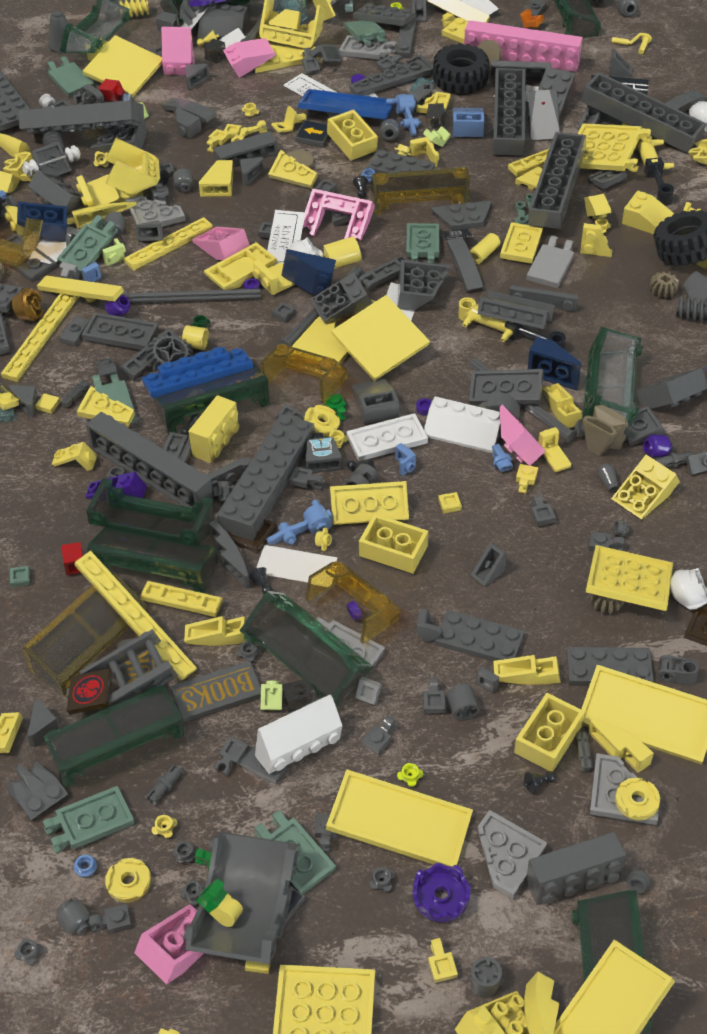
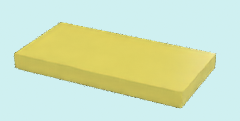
M406 481L330 487L333 525L368 523L374 514L393 520H409Z

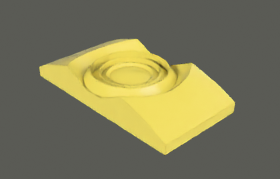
M256 242L204 270V274L223 290L237 289L247 279L254 276L252 273L254 261L259 260L267 268H270L277 262V258Z

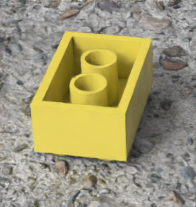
M355 110L328 119L327 134L351 161L377 151L378 136Z
M217 395L190 428L189 438L193 457L212 463L220 455L223 447L228 445L230 438L239 430L236 402Z
M374 514L359 540V556L414 574L428 547V531Z
M546 693L517 736L514 753L548 771H554L576 737V733L583 726L585 711Z

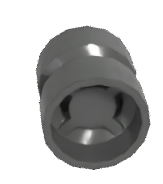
M360 464L353 472V475L347 480L345 486L374 484L379 479V475L370 465Z

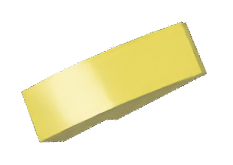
M558 383L542 387L546 401L556 418L568 428L574 427L575 423L582 419V411L574 405L573 397Z
M221 616L185 625L184 642L186 644L206 646L240 644L250 641L251 625L245 616L231 620H225Z
M535 655L493 661L494 674L499 676L500 682L526 685L561 683L557 657L535 659Z
M596 719L590 721L588 733L609 755L617 756L620 759L624 758L637 773L651 765L653 752L641 741L624 730Z
M537 972L526 984L524 997L526 1023L529 1034H554L559 1003L551 999L554 980L540 972Z

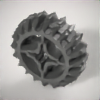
M165 333L163 337L159 334L157 338H153L152 342L148 344L146 360L149 362V367H153V372L158 371L157 366L165 362H174L182 357L193 356V349H191L190 344H186V339L181 340L180 335L174 337V334L168 336Z

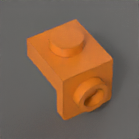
M526 9L520 14L524 28H537L545 20L544 15L532 16L530 9Z

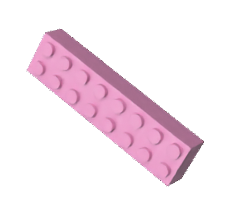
M469 20L465 28L464 44L478 47L484 40H494L499 43L502 49V61L551 63V68L577 72L583 37Z

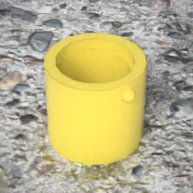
M186 325L183 330L182 340L186 339V344H190L192 349H206L209 338L208 329Z

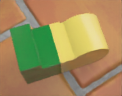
M218 878L203 890L196 902L220 924L231 927L242 914L243 907L223 889L225 884Z

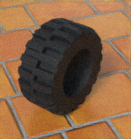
M450 44V46L443 47V49H440L435 54L433 60V80L441 90L451 94L465 95L474 93L476 90L479 91L486 85L489 75V58L481 48L479 49L477 46H471L470 44Z
M682 211L665 218L664 221L658 224L653 237L660 260L674 266H688V264H697L699 261L706 260L707 211Z

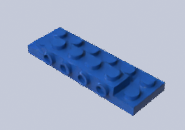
M216 347L208 352H199L195 356L182 357L174 362H165L157 366L158 373H150L146 377H142V383L151 398H155L250 370L254 366L252 360L242 348H236L228 352L225 347Z

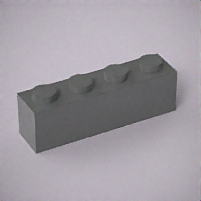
M270 131L213 148L215 162L217 160H233V167L240 165V159L265 158L278 154L277 140Z

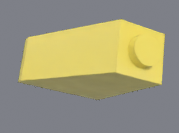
M217 160L199 181L200 197L232 196L233 160Z

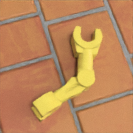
M265 120L259 121L257 126L243 127L240 131L241 133L232 138L231 142L244 139L248 134L257 131L259 133L267 132L266 127H263L266 126Z

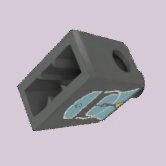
M319 432L314 435V439L307 441L306 469L313 470V473L342 470L341 454L333 437H325L323 433Z

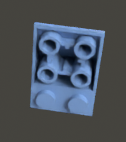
M453 108V137H483V108Z

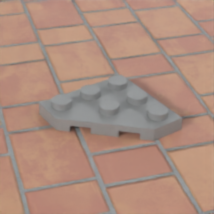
M141 195L126 199V202L137 203V205L129 208L135 224L159 220L161 226L164 227L186 221L185 215L178 205L169 206L166 205V202L156 199L154 201L147 200L145 196Z
M597 753L590 815L657 825L658 811L649 819L638 821L629 819L618 810L615 796L621 782L629 778H637V776L628 771L624 766V762L619 757ZM639 795L632 796V799L636 802L643 801V798Z
M489 810L478 825V835L493 888L513 899L526 880L529 859L541 856L546 850L548 843Z

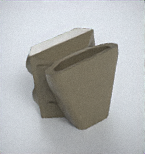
M604 405L595 406L593 417L585 416L583 418L587 449L598 456H603L609 449H621L622 443L626 439L624 430L628 427L625 417Z

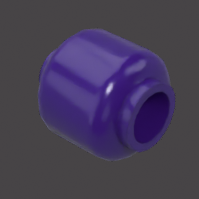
M121 294L115 302L106 301L105 309L107 313L122 317L130 309L129 299Z
M653 434L644 441L643 450L652 459L668 456L672 451V443L666 435Z

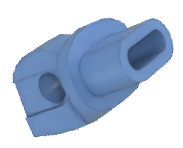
M499 444L492 445L494 467L498 468L500 472L512 469L511 456L508 453H504Z

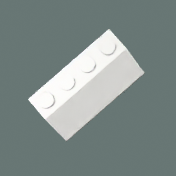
M434 397L429 408L424 431L428 438L493 453L492 445H496L501 436L500 412Z
M328 695L258 729L255 757L269 774L276 770L280 771L286 765L294 761L298 762L304 756L316 753L322 747L334 744L340 739L342 723L333 697Z

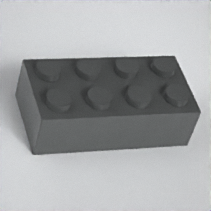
M612 832L529 859L526 883L536 905L542 903L549 904L557 898L563 896L571 897L578 891L584 889L592 890L599 884L617 881L621 877L626 854L616 834Z

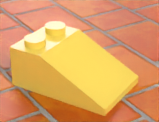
M637 191L624 208L622 224L654 234L658 224L664 221L665 218L671 217L674 213L652 195Z

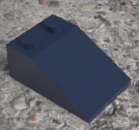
M18 201L17 224L48 240L65 242L67 206Z
M286 249L281 276L310 294L318 295L331 286L336 260Z
M536 337L529 350L528 369H543V381L553 384L558 383L563 387L577 391L581 362L554 341Z

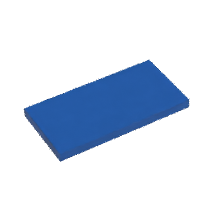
M308 89L298 102V108L339 114L355 110L359 116L387 119L395 104H386L387 98Z

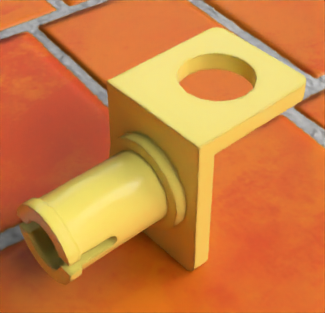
M288 106L284 122L272 123L271 126L277 132H293L294 124L303 123L306 120V115L304 113L297 114L291 106Z

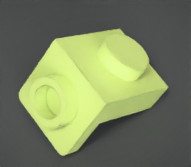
M117 238L114 239V246L102 250L104 262L107 266L123 261L125 258V246Z

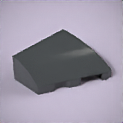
M695 271L683 284V290L691 302L696 298L698 304L703 299L705 305L707 303V278L698 271Z

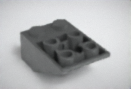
M354 272L311 298L324 323L342 319V316L356 315L373 304Z
M386 379L351 385L364 424L399 418V401L395 390Z

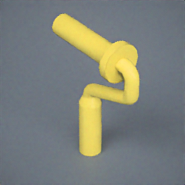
M639 33L631 41L613 37L612 43L629 45L642 36V43L638 53L643 54L652 37L646 33Z

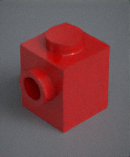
M105 79L98 88L103 94L104 100L117 102L125 93L119 80Z
M81 542L61 545L66 576L81 573L75 566V562L84 556Z

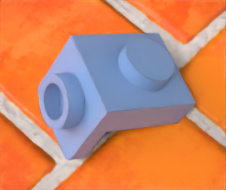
M402 443L396 446L395 459L400 462L399 474L404 476L416 468V455Z

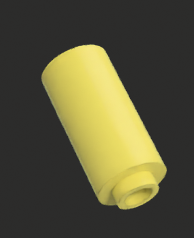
M489 233L470 250L475 264H480L500 246V240L497 235Z

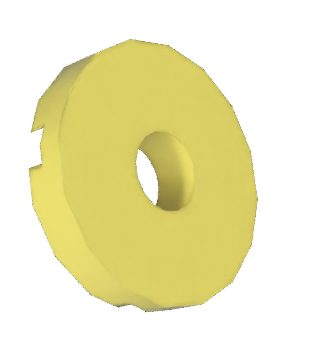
M315 405V407L308 408L304 415L305 421L314 423L315 434L320 432L325 437L329 436L332 431L338 430L340 425L339 416L337 418L336 412L327 406Z
M629 778L621 782L616 791V806L629 819L647 820L654 816L659 809L661 799L659 791L649 781L647 783L642 781L643 779ZM639 795L643 798V801L636 802L632 799V796Z
M125 858L109 868L106 874L105 885L110 896L116 901L123 903L135 902L149 891L151 873L141 860ZM127 876L134 877V881L130 884L122 882Z

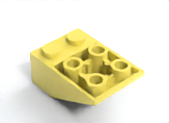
M645 455L611 499L642 520L669 497L680 481L674 472L648 455Z
M515 991L476 1007L465 1013L455 1031L457 1034H529L525 1016V1001Z

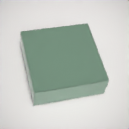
M30 566L10 568L11 588L31 585Z

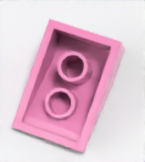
M162 27V64L164 75H186L185 65L195 64L191 27Z
M266 38L236 42L223 50L239 78L276 56Z
M215 227L192 239L194 244L216 260H224L250 246L245 230L242 228Z
M502 404L500 406L501 437L506 442L504 446L511 453L515 451L516 454L514 456L521 463L525 461L531 466L546 450Z
M191 904L142 933L134 952L166 984L182 975L204 954L186 950V941L183 940L185 928L190 925L197 912Z

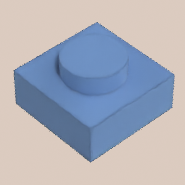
M96 262L81 269L84 281L95 282L101 278L100 268Z

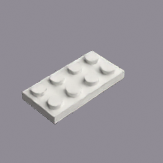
M415 413L346 431L350 445L359 462L393 453L396 451V446L400 443L408 448L428 443V437Z

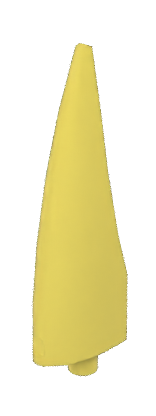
M0 133V146L12 157L21 152H31L27 143Z
M110 203L72 211L74 217L67 218V224L76 223L77 229H79L86 223L90 224L97 215L103 217L104 220L107 214L114 211L120 213L137 205V203Z

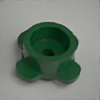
M197 315L193 318L191 326L206 328L210 324V320L204 315Z

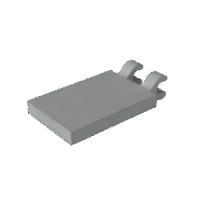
M347 35L339 49L340 56L380 60L381 57L383 59L388 57L387 54H394L397 48H392L391 46L395 47L396 42H389L388 39H385L383 42H378L377 39H370L371 44H364L363 41H357L353 36Z
M551 235L548 245H542L527 273L526 280L558 288L574 258V252H572L573 241L567 239L564 249L557 248L556 243L558 237Z
M318 617L313 623L315 625L313 630L316 633L322 634L320 638L308 631L303 636L304 641L302 644L307 648H311V653L359 679L362 677L366 678L385 652V647L335 620H332L329 624Z

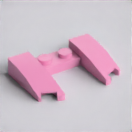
M312 189L305 210L303 228L307 227L310 230L309 234L315 237L326 210L350 214L352 216L344 239L354 236L355 239L360 241L369 225L375 205L373 201Z

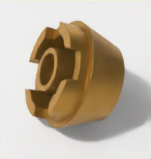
M24 288L13 296L12 307L15 315L20 320L36 321L44 314V310H41L40 306L42 298L37 290Z

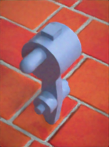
M400 94L396 95V98L386 99V104H395L397 114H405L406 119L400 122V126L408 128L411 136H416V128L421 125V121L418 118H413L411 115L416 108V100L413 95Z
M313 500L312 506L303 514V522L292 526L286 522L281 523L278 527L279 532L268 537L267 542L269 545L285 541L286 544L292 545L296 541V535L307 529L314 535L318 531H323V528H328L329 530L333 524L331 520L333 519L332 513L329 509L326 510L323 505H320L318 500Z

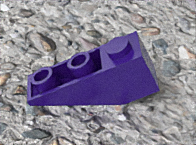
M134 471L90 483L85 498L128 504L143 500L147 485Z

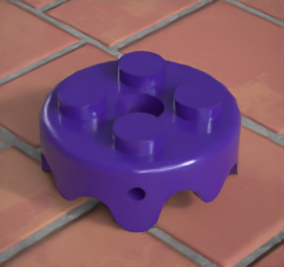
M435 863L427 870H418L413 884L414 905L421 915L431 921H453L459 918L469 905L470 884L466 881L463 870L458 865L446 866L441 863ZM437 891H445L448 896L444 899H439L435 896V893Z

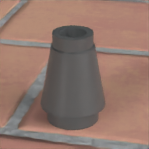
M610 463L599 466L597 476L608 491L614 492L618 490L619 485L615 468Z

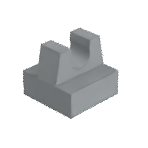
M65 262L60 264V276L62 278L79 280L80 273L77 265Z
M362 677L359 680L355 698L375 705L381 692V683Z

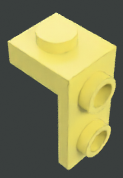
M428 137L410 140L411 156L427 154L430 161L435 163V167H437L439 153L435 151L434 145Z
M556 427L540 432L538 443L546 450L542 455L554 472H559L570 468L571 462L558 445L559 431Z
M81 442L65 449H59L54 454L52 465L55 467L76 459L89 471L93 469L98 455L85 442Z

